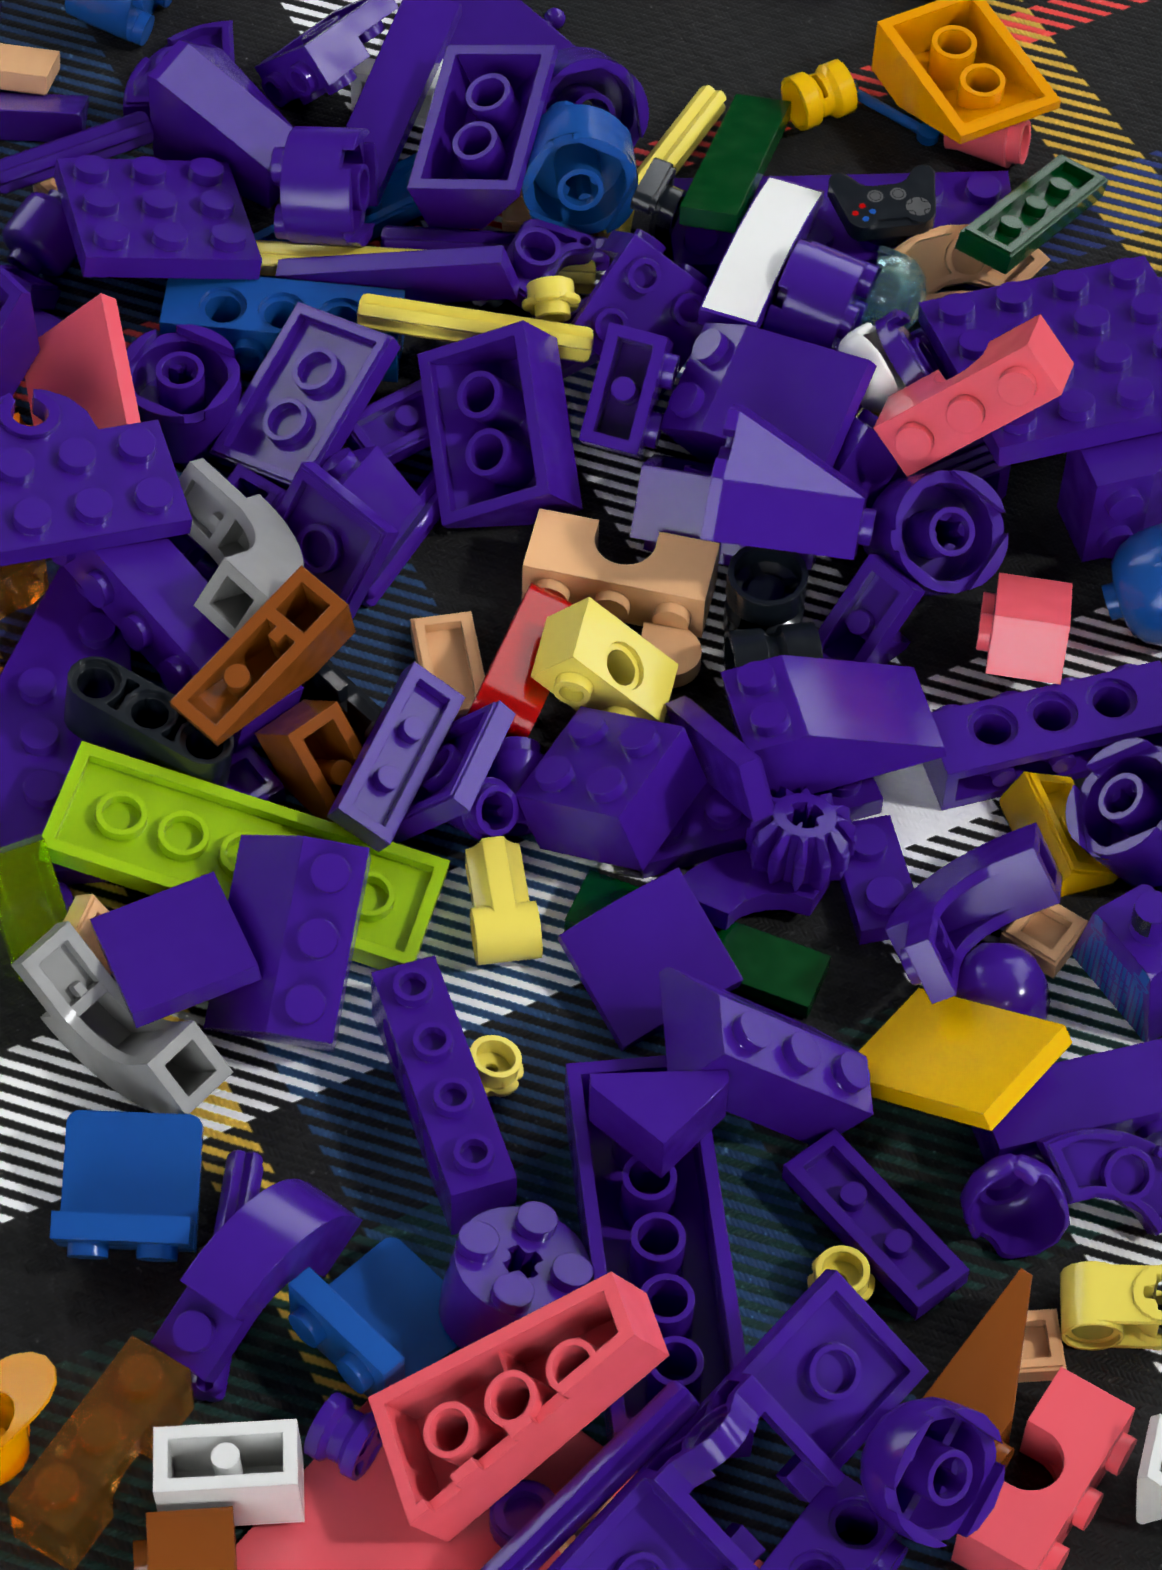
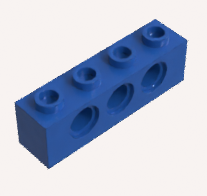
M259 277V280L168 278L159 321L160 335L176 332V325L182 324L198 325L211 329L229 341L235 351V357L240 369L253 371L258 370L298 302L357 323L358 304L363 294L371 293L405 299V290ZM382 332L393 336L401 348L381 381L398 382L405 335Z

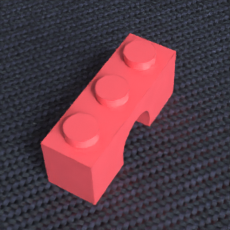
M1039 314L989 341L986 350L980 358L954 377L945 380L938 369L888 396L873 429L908 477L1061 396L1074 362L1045 319Z
M1060 1367L1028 1418L1020 1447L1021 1453L1036 1460L1050 1472L1054 1483L1040 1490H1023L1004 1481L994 1509L979 1529L966 1538L957 1534L951 1560L967 1570H1061L1070 1552V1548L1062 1543L1073 1525L1082 1531L1087 1528L1104 1496V1493L1096 1489L1106 1471L1115 1476L1120 1474L1136 1445L1137 1439L1128 1434L1135 1407Z

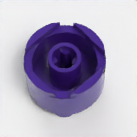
M569 47L558 50L542 115L546 113L552 104L559 101L583 104V102L589 100L592 102V106L611 113L627 127L631 134L634 148L639 138H643L649 120L647 96L641 83L623 65L596 49Z
M295 126L288 134L285 147L275 146L273 148L270 163L271 177L274 182H280L281 204L276 206L274 213V232L277 239L289 240L291 243L364 247L368 244L373 234L375 223H364L367 206H378L379 167L375 143L363 142L370 133L367 128Z
M804 238L800 239L783 271L778 284L780 290L775 304L770 305L762 329L838 351L840 341L850 331L862 325L869 303L859 300V297L867 300L880 267L821 243Z
M192 324L176 325V332L158 336L157 329L144 333L126 349L140 421L159 420L173 463H179L183 468H186L189 461L201 458L210 463L212 456L209 454V451L234 415L242 397L241 370L233 347L227 339L217 332Z
M958 470L916 473L892 482L877 497L871 508L877 510L870 547L863 546L868 556L870 553L884 556L926 591L923 596L957 594L983 585L1001 566L1008 549L1009 533H1004L1002 513L1006 512L997 492L985 480L973 473Z
M1128 738L1105 747L1087 763L1085 767L1091 772L1079 789L1073 784L1068 795L1065 811L1066 824L1071 837L1088 854L1131 887L1136 888L1141 884H1147L1152 887L1161 886L1162 747L1154 745L1145 739Z
M529 1201L520 1207H499L478 1214L460 1229L442 1283L438 1313L446 1333L462 1349L590 1283L593 1276V1267L588 1253L577 1235L558 1220L555 1210L543 1202Z

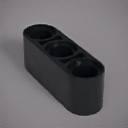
M90 656L80 659L71 666L67 675L64 722L73 734L90 744L223 787H226L228 784L234 748L233 735L217 746L171 707L169 702L175 695L112 660L104 657Z

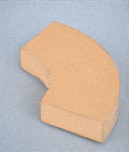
M950 224L930 229L928 232L909 238L884 257L921 297L934 294L945 287L962 284L990 288L1006 282L1028 280L1051 260L1038 248L1007 274H1003L955 249L960 231L969 224Z

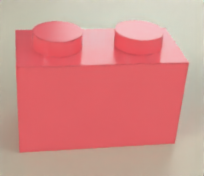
M999 572L996 593L983 592L976 650L987 652L985 674L1061 685L1071 625L1073 583Z

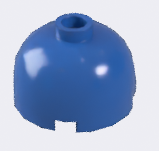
M1161 523L1131 535L1118 547L1111 561L1113 582L1102 585L1104 599L1111 620L1123 618L1133 636L1147 644L1162 646Z

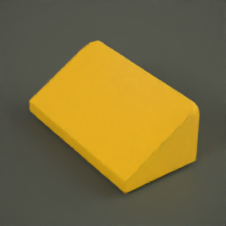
M1024 771L1000 797V806L1012 831L1037 822L1062 875L1061 897L1114 883L1119 877L1088 854L1071 837L1068 831L1065 811L1067 798L1074 784L1072 777Z

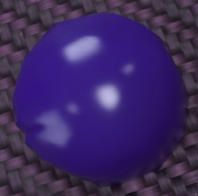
M980 943L975 945L966 954L961 963L957 994L954 997L1044 1020L1047 1019L1051 1002L1048 983L1038 961L1026 949L1011 943Z
M1009 1153L993 1157L972 1172L961 1191L960 1201L965 1223L968 1224V1230L972 1238L983 1237L991 1243L997 1254L1002 1258L1014 1259L1038 1255L1058 1243L1070 1225L1068 1202L1059 1178L1048 1165L1023 1154L1014 1155Z

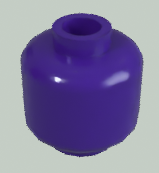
M51 189L47 194L34 192L28 195L3 227V242L11 252L7 257L8 262L36 276L41 273L49 277H60L77 258L57 190Z

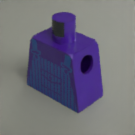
M1141 884L1103 905L1092 914L1073 949L1072 956L1143 1042H1148L1162 1036V892L1155 891L1150 885Z

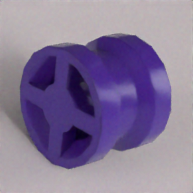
M335 1392L324 1402L316 1414L307 1433L303 1448L304 1454L317 1461L330 1459L337 1463L342 1475L357 1481L369 1469L383 1443L373 1412L364 1414L356 1410L351 1398Z

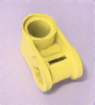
M1083 1261L1063 1268L1060 1273L1062 1341L1070 1347L1089 1351L1108 1348L1153 1349L1161 1351L1162 1333H1158L1159 1325H1162V1310H1158V1304L1162 1305V1291L1157 1290V1286L1162 1281V1264L1116 1265L1099 1261Z

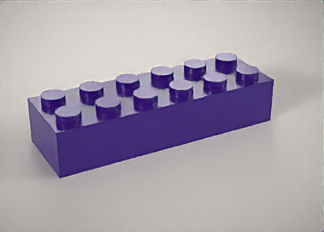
M666 1055L567 1063L565 1069L564 1110L581 1241L593 1267V1276L590 1282L609 1272H613L646 1292L670 1355L604 1411L607 1442L635 1417L669 1382L674 1380L680 1382L697 1399L700 1405L746 1356L712 1130L660 1178L589 1121L590 1074L666 1072ZM749 1432L741 1446L729 1458L751 1457L754 1433Z

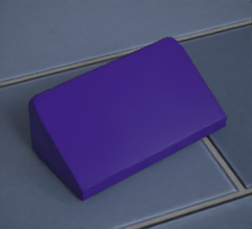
M0 92V140L51 142L85 130L89 96L47 94L44 96L29 93Z

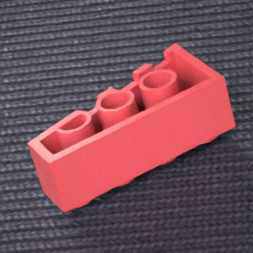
M609 1272L369 1396V1403L409 1525L443 1541H451L670 1356L647 1293L615 1273Z

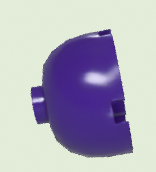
M927 1397L899 1404L884 1414L869 1433L861 1455L860 1480L871 1509L897 1534L932 1548L947 1546L941 1541L948 1540L955 1534L965 1538L979 1529L994 1509L1004 1483L1005 1465L996 1462V1447L994 1440L1002 1443L999 1430L985 1414L947 1399Z

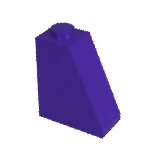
M178 40L147 75L150 118L154 129L153 155L161 160L192 161L195 158L205 157L217 161H227L240 196L270 209L280 197V182H274L271 177L270 163L272 151L275 146L285 147L288 134L293 126L223 49L203 43L202 46H199L190 41Z
M733 404L727 411L723 427V436H727L725 447L721 446L711 474L700 539L854 560L859 545L870 547L877 510L866 508L869 492L746 406Z

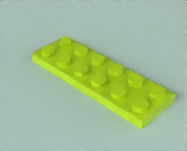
M81 741L38 843V859L149 895H154L214 871L228 900L241 835L308 836L369 847L371 862L352 961L381 970L417 960L448 873L450 860L395 842H391L389 846L377 852L337 823Z

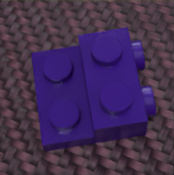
M357 0L336 9L256 65L254 68L262 79V87L268 99L278 107H283L297 98L300 99L303 105H306L326 92L328 95L334 94L357 78L353 68L370 57L363 44L386 29L381 20L399 8L395 0Z

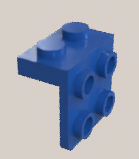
M76 1110L72 1112L66 1121L61 1210L51 1211L50 1239L59 1247H67V1257L78 1259H108L109 1249L136 1250V1259L141 1261L177 1262L178 1252H196L204 1132L200 1119L192 1114Z
M389 1237L382 1240L329 1285L310 1267L288 1283L290 1304L288 1319L293 1330L304 1343L312 1348H317L337 1367L344 1381L359 1394H365L369 1397L461 1349L446 1333L439 1317L438 1308L443 1280L398 1238Z

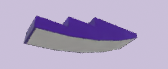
M769 175L743 217L717 268L699 308V325L722 323L761 327L770 305L775 304L780 290V286H778L779 281L797 242L802 238L807 239L823 202L825 191Z

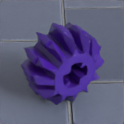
M780 786L775 797H772L775 808L773 810L774 815L754 823L752 821L747 823L745 842L747 843L746 851L750 853L752 860V870L767 872L770 885L781 881L791 883L795 893L802 884H809L816 890L822 891L828 880L839 881L842 879L843 873L848 868L850 857L854 855L857 836L855 835L856 826L852 824L850 819V808L843 805H834L832 793L816 796L810 794L807 786L800 793H793L787 788Z

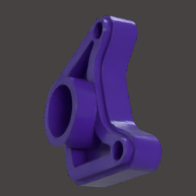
M529 219L525 221L506 251L520 281L517 299L508 300L523 309L522 301L527 298L526 285L530 281L546 276H557L567 266L589 263L596 248L595 240L590 235L543 220Z

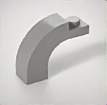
M201 458L189 461L179 477V481L193 519L191 531L188 535L210 554L218 564V568L194 606L228 638H231L301 565L304 567L303 555L289 526L260 494L246 498L205 459Z
M69 921L58 922L11 964L45 1008L46 1012L40 1018L59 1041L100 1080L125 1098L155 1113L190 1114L233 1073V1070L194 1020L174 1022L159 1019L136 1028L116 981Z

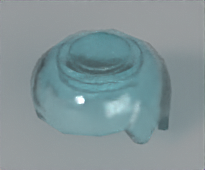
M880 246L876 265L880 268L870 295L865 301L868 303V308L862 324L869 322L875 326V322L896 308L904 311L911 317V321L904 325L908 330L918 320L919 302L926 301V276L914 258L897 250Z

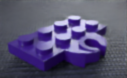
M33 389L32 412L43 423L35 426H26L18 423L13 418L16 401L11 393L0 397V567L190 534L193 519L159 420L98 429L89 413L69 397L48 390Z

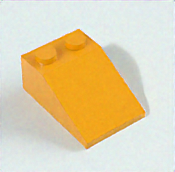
M937 0L877 21L872 71L898 107L959 144L1060 108V98L986 0Z

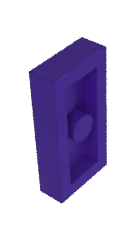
M885 815L852 821V824L856 826L855 835L857 836L855 852L850 857L848 868L843 873L842 879L839 880L859 945L890 940L885 931L887 922L896 907L914 889L891 816Z

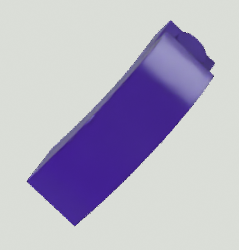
M1037 822L999 836L951 861L914 888L891 914L885 931L911 984L916 986L922 983L932 1004L956 996L961 963L966 954L982 939L1017 919L1060 903L1062 875Z
M286 1179L269 1186L242 1206L200 1251L180 1279L182 1283L187 1285L186 1289L150 1343L203 1381L214 1384L252 1324L273 1297L308 1267L316 1274L326 1277L363 1220L312 1184L301 1179Z

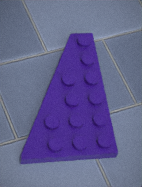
M60 566L0 674V890H12L16 886H23L25 880L34 875H48L53 878L55 883L63 882L66 885L109 882L37 858V848L42 833L81 741L86 742L73 734L64 722L67 675L71 666L80 659L95 656L112 660L132 671L131 647L124 640L121 630L101 608H96L89 602L80 584L63 566Z

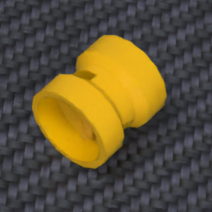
M838 59L818 65L815 73L808 75L805 72H798L785 77L781 82L782 100L791 101L790 120L800 131L819 126L823 118L829 115L834 118H840L854 113L857 109L858 96L854 80L845 64Z

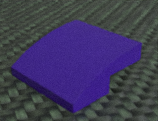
M679 867L605 906L572 926L557 938L621 1051L664 1030L659 972L665 968L671 967L728 992L738 988L744 980Z

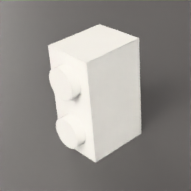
M297 1419L153 1427V1495L157 1512L233 1506L235 1526L305 1522L304 1456Z

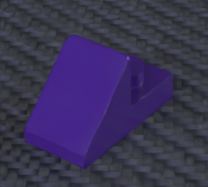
M870 553L818 629L823 658L877 664L889 663L911 643L899 632V629L926 591L884 556Z

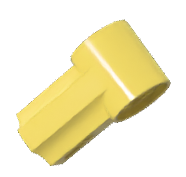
M504 836L481 838L478 844L465 849V869L473 908H470V928L476 965L542 958L543 944L539 911L536 901L529 900L520 843H512L506 840Z

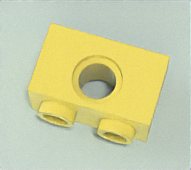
M587 597L547 617L530 677L552 692L557 699L568 704L576 711L582 706L664 723L667 712L665 703L670 701L679 664L592 598Z

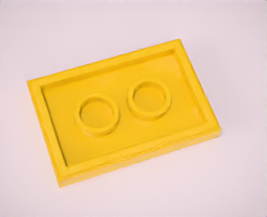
M918 988L858 1052L867 1056L871 1095L873 1098L992 1131L1073 1042L1066 1026L1063 1024L954 996L932 1004L925 989Z

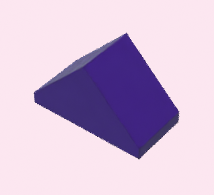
M728 1070L590 1074L589 1121L662 1178L725 1117L729 1088Z

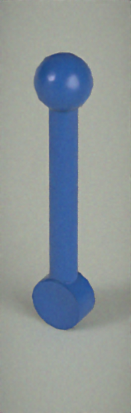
M854 80L860 103L916 133V139L920 144L932 146L938 142L939 131L924 122L920 123L860 90L858 83Z

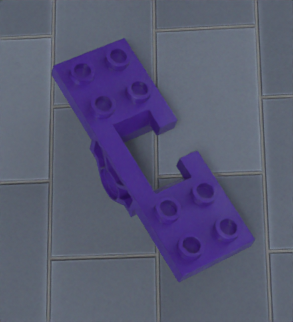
M826 1269L700 1404L698 1411L642 1466L547 1570H760L754 1563L766 1549L742 1524L734 1522L723 1531L689 1493L695 1487L716 1476L711 1470L718 1467L737 1451L749 1432L755 1433L761 1416L795 1452L792 1458L776 1474L777 1478L798 1500L810 1503L825 1485L836 1488L846 1476L840 1470L841 1467L867 1440L869 1433L881 1417L898 1406L929 1370L837 1270Z

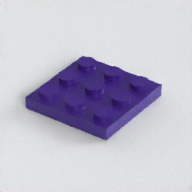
M95 155L56 159L54 179L83 277L259 280L262 257L227 161H217L205 157L195 158L192 161L160 160L151 156H141L135 159H103Z

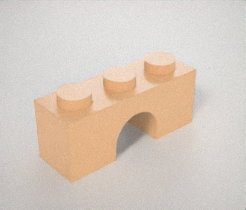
M539 508L522 565V599L530 584L533 583L573 604L590 597L623 623L643 626V622H650L689 630L696 637L702 638L717 582L720 543L659 532L655 549L648 558L635 564H618L607 560L598 551V519Z

